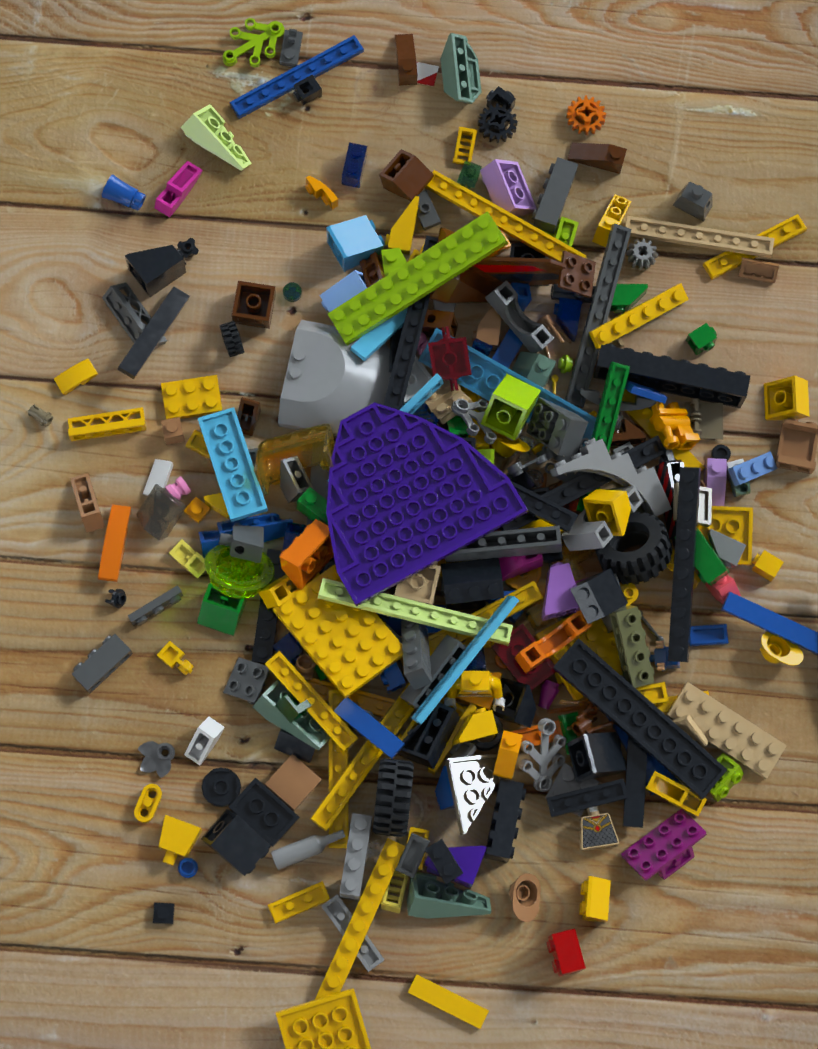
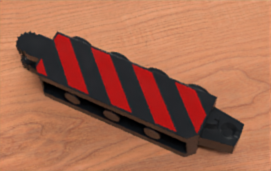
M663 448L665 453L660 455L659 464L655 468L672 508L664 512L668 536L669 539H672L675 549L674 537L676 536L677 522L673 521L674 484L679 483L680 467H684V463L674 458L672 449L667 450Z

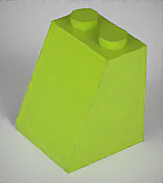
M506 374L491 396L481 425L515 441L532 412L541 390Z

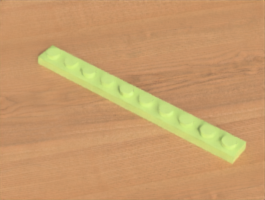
M326 578L322 579L318 599L475 637L489 620L386 593H380L356 606L342 582ZM501 623L488 641L508 646L513 625Z

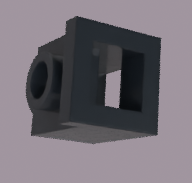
M310 75L294 84L293 96L297 102L301 101L305 105L316 98H321L322 88L314 76Z

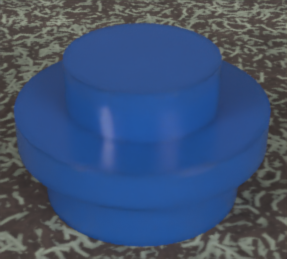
M184 858L178 865V871L182 877L191 878L196 875L198 864L192 858Z

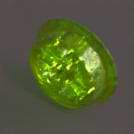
M218 545L212 548L205 557V569L212 586L220 593L229 597H253L269 584L274 576V565L264 552H262L261 562L256 563L232 557L229 555L230 546Z

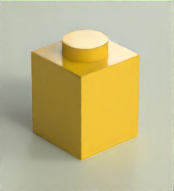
M764 550L761 555L757 553L752 563L754 566L752 571L772 582L784 562Z

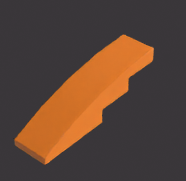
M112 504L102 550L98 580L118 581L125 551L124 546L128 533L131 507Z

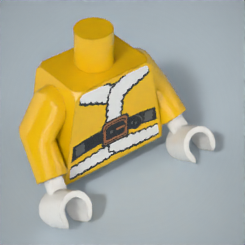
M463 671L448 690L447 697L444 699V705L453 706L455 710L456 697H494V711H496V706H501L502 711H504L505 707L501 681L499 678L492 676L490 671Z

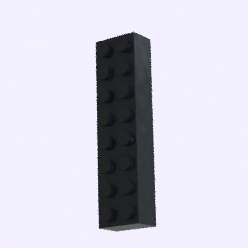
M601 344L593 378L606 380L610 362H616L630 366L628 381L656 389L659 392L712 403H723V405L741 408L750 382V375H746L742 371L731 372L727 371L726 368H712L704 363L697 365L684 359L679 361L673 360L665 355L659 357L654 356L650 352H635L631 348H616L612 344Z

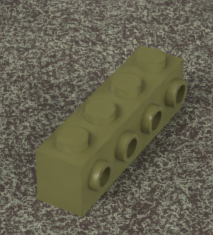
M629 605L619 608L609 614L623 678L634 688L654 683L653 677L655 674L653 667L650 665V651L645 643L646 633L641 625V612L637 606Z

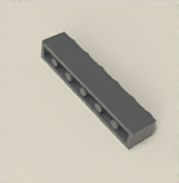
M560 525L491 532L445 557V561L448 563L562 552Z

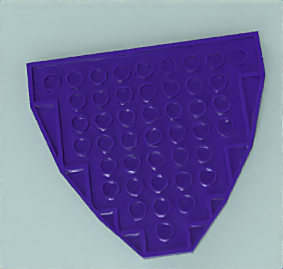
M374 402L340 421L330 462L326 515L337 574L356 606L528 512L527 507L508 476L463 438L419 416Z

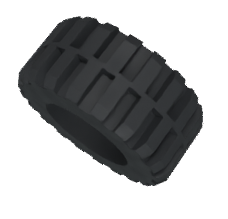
M640 512L630 514L625 535L613 536L604 548L595 549L602 570L605 571L611 568L613 574L616 573L619 583L621 582L625 585H629V583L636 585L642 581L645 583L650 578L657 577L660 571L663 572L666 569V564H669L673 551L664 523L656 516H651L645 512L643 514H640ZM644 544L635 551L623 552L633 545Z
M387 758L380 760L372 831L377 835L395 837L407 835L414 764L411 761Z

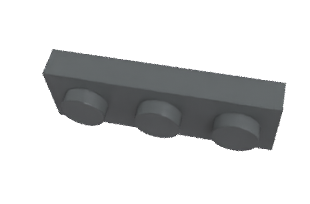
M177 585L128 615L132 625H142L151 615H158L165 610L164 607L167 605L178 603L183 596L181 589Z

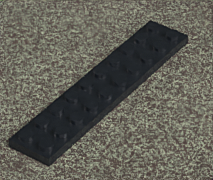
M579 638L552 668L699 799H704L727 771L721 763Z

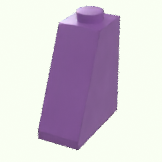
M555 563L547 573L541 616L542 621L573 614L580 610L570 590L576 583L569 563Z

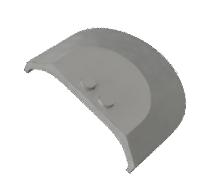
M301 320L296 328L280 397L279 427L337 437L341 420L374 402L383 405L391 372H389L390 349L383 344L364 362L350 350L351 346L359 339L347 346L335 326Z

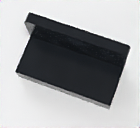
M280 730L274 749L290 756L293 754L298 759L310 763L315 748L285 730Z

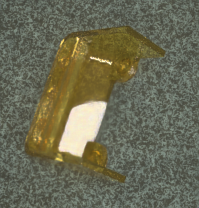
M322 424L264 440L259 444L254 472L264 496L268 495L270 485L280 484V461L283 459L298 456L303 468L320 464L323 470L329 471L330 467L334 466L332 454L335 440L329 424Z

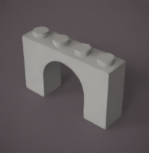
M635 486L604 489L627 491L631 506L630 513H634L643 502ZM584 509L578 515L569 533L564 531L561 537L569 551L604 548L613 538V534L605 521L589 522L586 510Z
M352 813L340 887V898L360 900L372 816Z

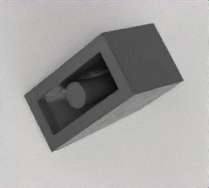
M298 456L280 461V488L288 503L297 501L309 487L314 489Z

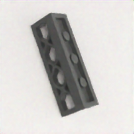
M127 283L110 286L102 299L133 343H135L147 326L140 319L145 320L148 324L152 318ZM120 290H124L127 296L122 294ZM163 336L157 346L167 342L165 336Z

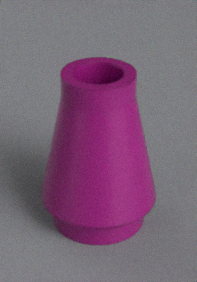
M545 680L544 684H541L538 706L549 710L560 691L558 689L560 685Z

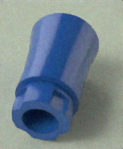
M113 174L109 177L102 192V198L112 200L135 210L141 209L146 198L145 194Z

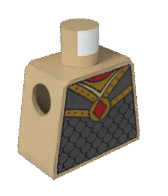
M598 806L588 808V816L580 818V852L618 846L619 840L609 813L600 814Z

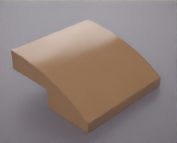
M292 754L264 786L292 811H295L320 784L322 779Z

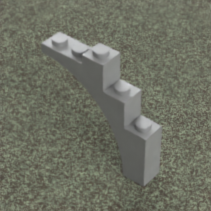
M593 438L584 442L585 446L579 448L581 452L571 456V461L566 463L564 459L555 463V468L549 470L552 477L570 472H590L608 477L623 487L635 486L643 500L642 508L645 513H649L651 516H658L672 509L654 467L647 469L644 466L635 470L628 453L621 455V452L610 456L603 439L596 441Z

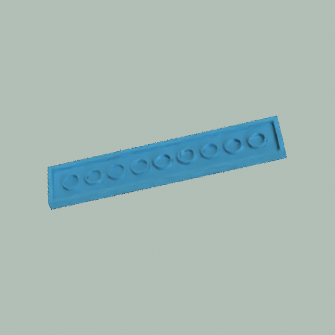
M436 328L428 343L443 339L442 330ZM427 343L418 361L432 368ZM468 346L472 375L460 377L457 379L458 384L490 401L495 389L506 374H509L540 389L539 397L576 413L588 421L582 439L588 438L591 440L596 417ZM533 408L532 412L530 413L528 419L526 420L527 423L530 422V419H531V416H532V414H533L534 408Z

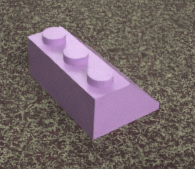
M495 159L480 170L482 180L489 192V198L494 204L517 217L533 213L534 209H537L518 162Z

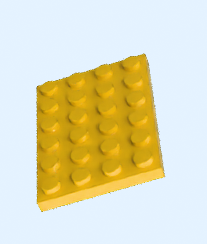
M333 565L306 584L302 590L299 589L292 594L289 600L278 607L275 606L273 612L346 699L402 658L403 650L402 643L375 612L318 599L323 578L342 582L337 574L336 565Z

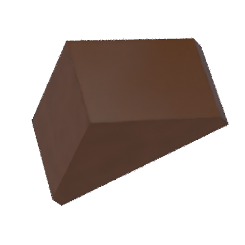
M241 397L237 415L243 434L253 436L261 412L260 402Z

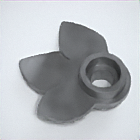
M149 741L138 747V750L146 756L141 763L140 770L142 772L151 773L156 771L160 778L169 773L171 770V760L175 756V750L171 744H158L154 741ZM168 750L169 754L162 756V751Z

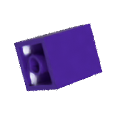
M486 846L448 848L463 872L461 876L452 882L471 889L486 851ZM427 856L424 866H427L426 872L441 877L429 856Z

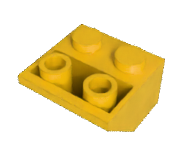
M588 876L581 883L580 895H584V898L579 905V915H582V920L608 921L611 880Z

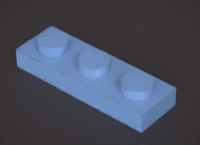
M770 451L733 466L728 471L734 486H738L778 468Z

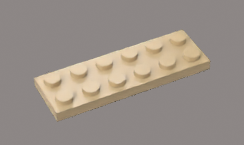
M686 682L666 714L672 720L689 714L708 739V743L764 779L768 778L787 746L689 682Z

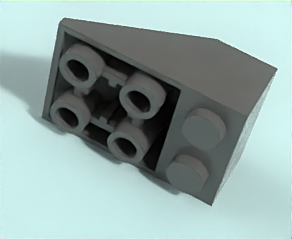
M538 397L526 432L557 455L571 457L578 452L588 421L576 413Z

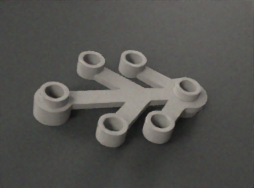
M464 399L454 401L451 409L457 416H461L467 424L466 432L470 436H476L480 426L485 433L484 441L488 444H493L497 435L490 428L481 425L488 403L482 399L472 403ZM471 417L474 418V419L477 421V423L479 424V426H478L477 424H474V422H473V420L471 419Z
M549 718L541 719L538 722V729L541 732L540 753L534 748V744L528 740L523 741L520 745L521 751L529 754L539 764L538 772L533 768L531 761L523 759L519 764V768L527 772L534 779V788L540 792L548 791L551 788L552 775L565 763V757L557 753L560 748L565 746V737L559 734L553 738V746L548 751L549 735L553 734L556 729L555 722ZM552 760L553 764L547 769L548 763Z

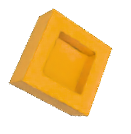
M195 497L183 511L199 524L211 511V508Z

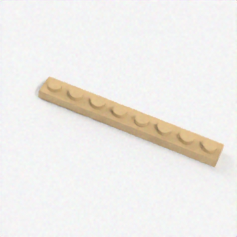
M627 216L626 227L632 229L630 234L632 237L771 258L775 238Z

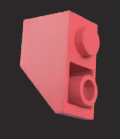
M729 575L724 576L712 586L705 583V586L714 598L721 604L724 603L728 592L741 596L735 580Z

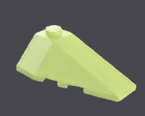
M210 104L193 113L181 127L188 138L241 171L252 164L241 146L233 141L234 135L232 132H228L224 127L225 121Z

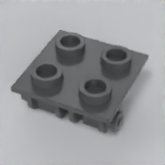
M238 657L223 693L246 700L254 705L258 700L260 692H263L262 687L266 685L264 682L270 675V670L265 665Z

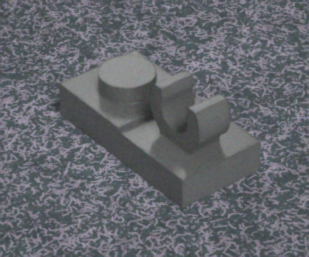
M296 29L285 30L279 61L280 65L298 66L303 32H299Z

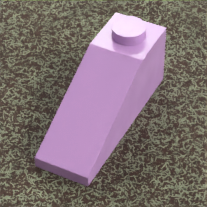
M707 458L704 464V483L707 488H712V506H724L727 459Z

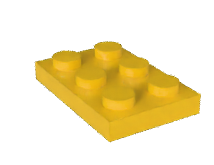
M217 375L161 383L166 420L180 417V419L197 417L223 411Z

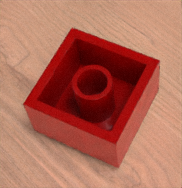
M575 928L554 933L548 937L549 940L546 942L548 952L552 953L554 960L551 961L554 973H558L560 977L586 969Z

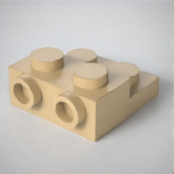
M444 379V384L422 404L442 425L456 416L451 409L454 401L464 399L472 403L471 398L461 390L459 384V390L455 391L454 387V391L451 392L450 381Z
M438 562L398 583L394 596L433 605L441 566H438Z

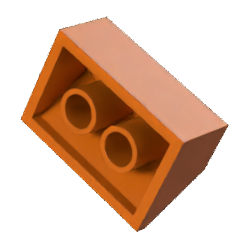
M315 519L306 526L302 534L296 537L292 544L283 550L280 555L281 569L300 590L334 557L329 526Z

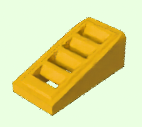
M459 126L453 163L471 166L477 130ZM461 135L472 136V140L461 138ZM460 141H461V142H466V143H471V145H470V146L460 145ZM459 148L470 151L469 153L459 152ZM457 156L468 157V160L457 159Z

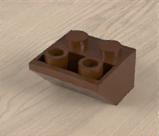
M401 149L379 176L384 189L411 202L433 179L434 174L415 155Z

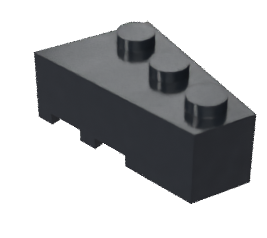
M438 703L422 724H418L407 733L408 735L402 740L405 745L398 752L399 756L434 769L460 719L456 710Z

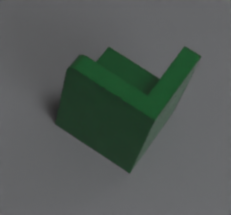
M284 695L276 704V707L290 724L302 717L312 706L308 700L298 705L288 695Z

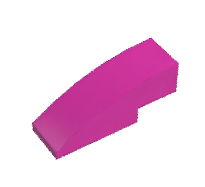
M187 161L167 182L164 191L156 198L154 208L171 217L189 194L203 170Z

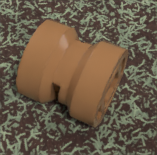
M300 655L296 660L295 669L308 682L314 676L316 663L309 655Z

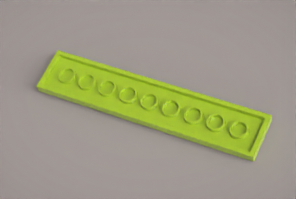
M487 211L328 313V316L348 346L508 244V242Z

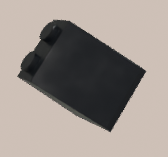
M173 245L125 255L128 270L149 297H152L186 273L185 265L187 264L184 260L185 256L180 249L176 250Z
M616 732L584 734L567 743L576 782L616 775L626 770V760L622 755L621 742Z
M228 809L224 811L201 838L203 842L244 876L250 874L255 869L257 861L268 854L271 846L241 817Z

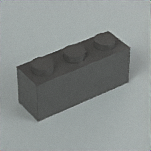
M116 634L105 638L102 642L103 645L98 650L94 649L87 656L88 659L84 663L80 662L73 669V677L89 694L133 654L131 649Z

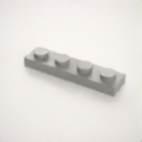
M337 894L323 904L322 908L341 935L344 936L353 915ZM366 935L357 957L366 970L370 972L382 963L384 958Z

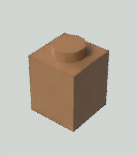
M180 417L161 421L166 445L185 442Z

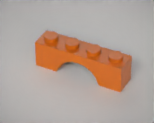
M579 610L549 634L520 651L515 660L527 674L586 633L592 624H587L581 610Z

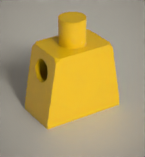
M165 815L159 842V848L166 851L162 862L174 866L177 856L187 858L202 829Z

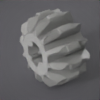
M642 238L641 242L636 239L634 244H629V250L626 251V255L629 256L627 261L633 262V268L637 265L639 270H642L643 266L648 270L650 264H655L658 253L655 252L657 247L651 246L652 241L646 243L645 238Z

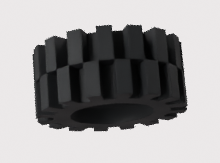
M231 321L219 325L229 357L243 354L244 348L235 322Z

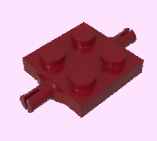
M449 326L441 327L443 339L428 343L433 376L438 373L442 379L450 381L451 392L454 391V387L455 391H458L457 379L462 376L472 375L466 337L452 338L450 337Z

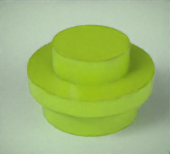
M563 355L558 361V369L564 374L572 370L573 358Z

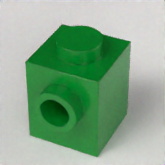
M705 323L689 333L686 342L694 353L698 355L704 350L708 352L715 346L717 333L713 327H709Z

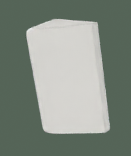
M155 459L143 495L158 500L162 499L165 486L173 468V462Z

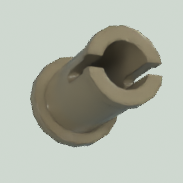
M35 404L28 410V415L40 421L42 426H49L51 424L53 416H51L50 412H45Z

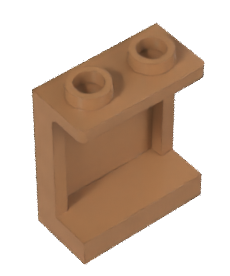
M795 418L784 419L781 424L775 459L777 468L807 474L813 473L816 467L815 456L818 444V425L816 423L798 422Z

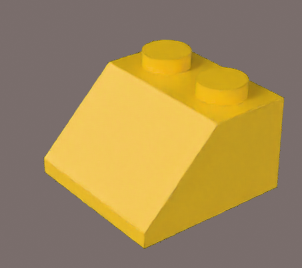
M791 376L764 383L765 420H784L788 418L798 420L810 417L808 380L798 376Z
M596 489L583 499L589 522L605 521L613 536L625 535L631 511L627 491Z
M481 708L470 712L471 716L466 717L452 740V745L497 734L493 711H486V708Z

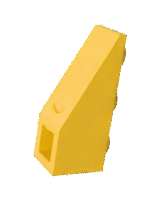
M614 195L597 227L592 242L606 247L612 224L621 225L632 201L622 196Z

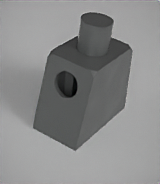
M688 182L679 193L673 206L704 222L712 208V193L705 190L701 185Z
M234 525L231 534L220 533L219 544L230 546L229 555L232 557L260 563L264 548V527Z

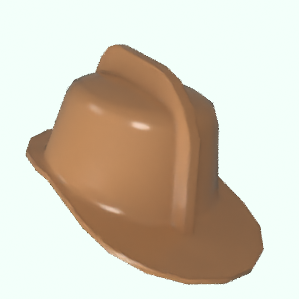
M524 873L519 876L509 889L513 912L523 922L534 920L539 911L541 885L537 877L530 873Z

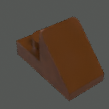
M624 418L622 422L623 433L621 431H614L611 446H621L629 441L631 444L643 443L646 439V434Z

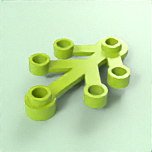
M253 18L246 19L245 28L249 31L254 29L264 31L260 35L242 32L237 27L231 28L230 37L233 40L242 39L248 42L235 50L225 51L223 53L224 64L226 66H234L237 63V57L254 48L249 62L252 67H258L260 65L263 42L269 38V46L265 48V56L273 58L276 55L277 39L281 38L285 31L283 24L278 21L262 24L255 22ZM272 50L273 53L269 54L267 51ZM257 59L258 62L253 63L252 60Z

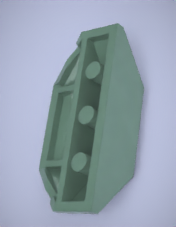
M450 33L440 58L444 92L456 101L472 104L481 94L478 58L472 47L468 44L466 36Z

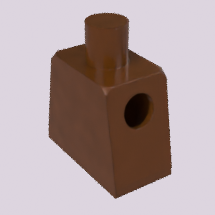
M427 309L422 328L426 337H431L436 328L441 330V327L449 326L450 336L455 338L458 323L454 312Z

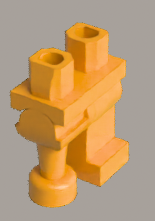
M656 402L651 407L653 415L649 420L651 424H654L656 431H662L666 438L664 445L667 450L674 448L677 450H691L701 440L698 433H693L690 419L687 416V409H680L677 402L669 403L666 408L663 403Z

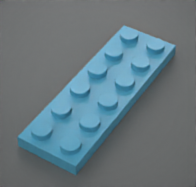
M235 408L199 417L198 422L230 521L234 522L268 511Z

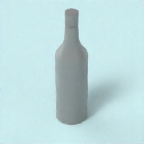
M343 830L327 836L312 835L271 851L277 869L280 870L322 853L328 844L346 836Z

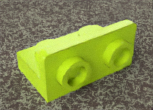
M724 753L716 760L727 771L709 791L717 802L721 798H725L733 785L738 784L743 776L741 766Z

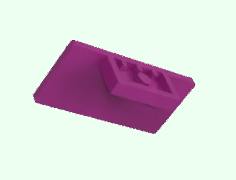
M680 809L621 853V856L645 881L657 872L665 880L695 857L692 846L707 834L683 809Z

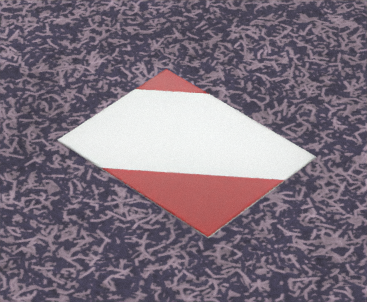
M417 62V83L434 87L439 66Z

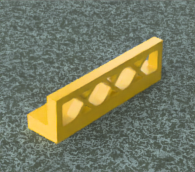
M143 407L68 418V434L71 442L146 431ZM140 413L141 418L128 420L132 414ZM117 416L123 419V421L110 422L113 417ZM97 419L104 422V424L91 425ZM81 422L86 426L73 428V423Z

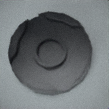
M220 767L211 770L204 777L201 788L203 796L208 803L222 808L230 806L240 795L241 783L236 773L228 768Z

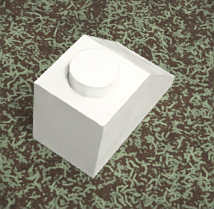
M208 717L197 728L184 755L198 765H201L219 740L225 727Z

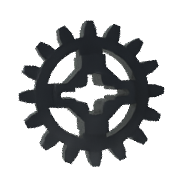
M497 103L494 108L490 104L489 110L483 109V114L479 115L480 120H478L479 132H484L483 138L490 137L489 142L496 139L497 143H499L500 139L506 142L507 137L512 138L513 133H516V126L518 124V121L515 120L516 114H511L512 108L506 110L505 104L501 108L499 103Z

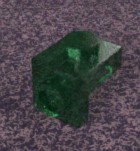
M466 160L457 182L468 189L471 187L475 188L482 166Z

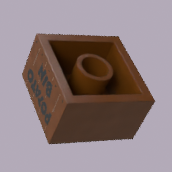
M238 281L232 321L235 324L270 329L276 297L275 286Z

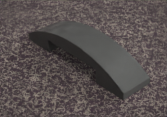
M579 388L582 396L600 406L601 398H599L600 392L598 390ZM636 395L634 403L622 401L620 411L644 409L655 405L656 401Z

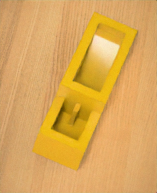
M654 771L646 786L647 790L696 817L699 816L707 801L706 798L699 799L687 787Z

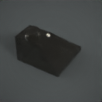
M155 484L136 515L143 529L157 540L168 537L187 506L161 486Z

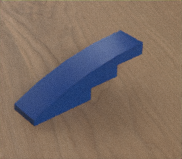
M348 697L344 698L334 710L340 718L391 759L405 745L403 741Z

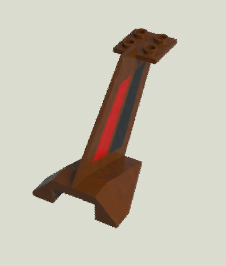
M441 227L438 243L454 232ZM567 251L562 252L561 262L543 258L487 256L432 291L429 298L445 304L489 303L485 297L506 280L510 285L512 282L529 285L558 284L559 288L591 298L596 262Z

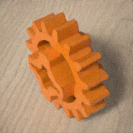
M585 95L584 100L578 97L577 102H571V106H568L566 118L569 119L568 125L573 124V131L578 129V134L585 131V135H588L589 131L595 134L596 129L601 130L602 125L605 123L606 112H603L605 106H600V100L595 102L594 97L589 100L587 95Z

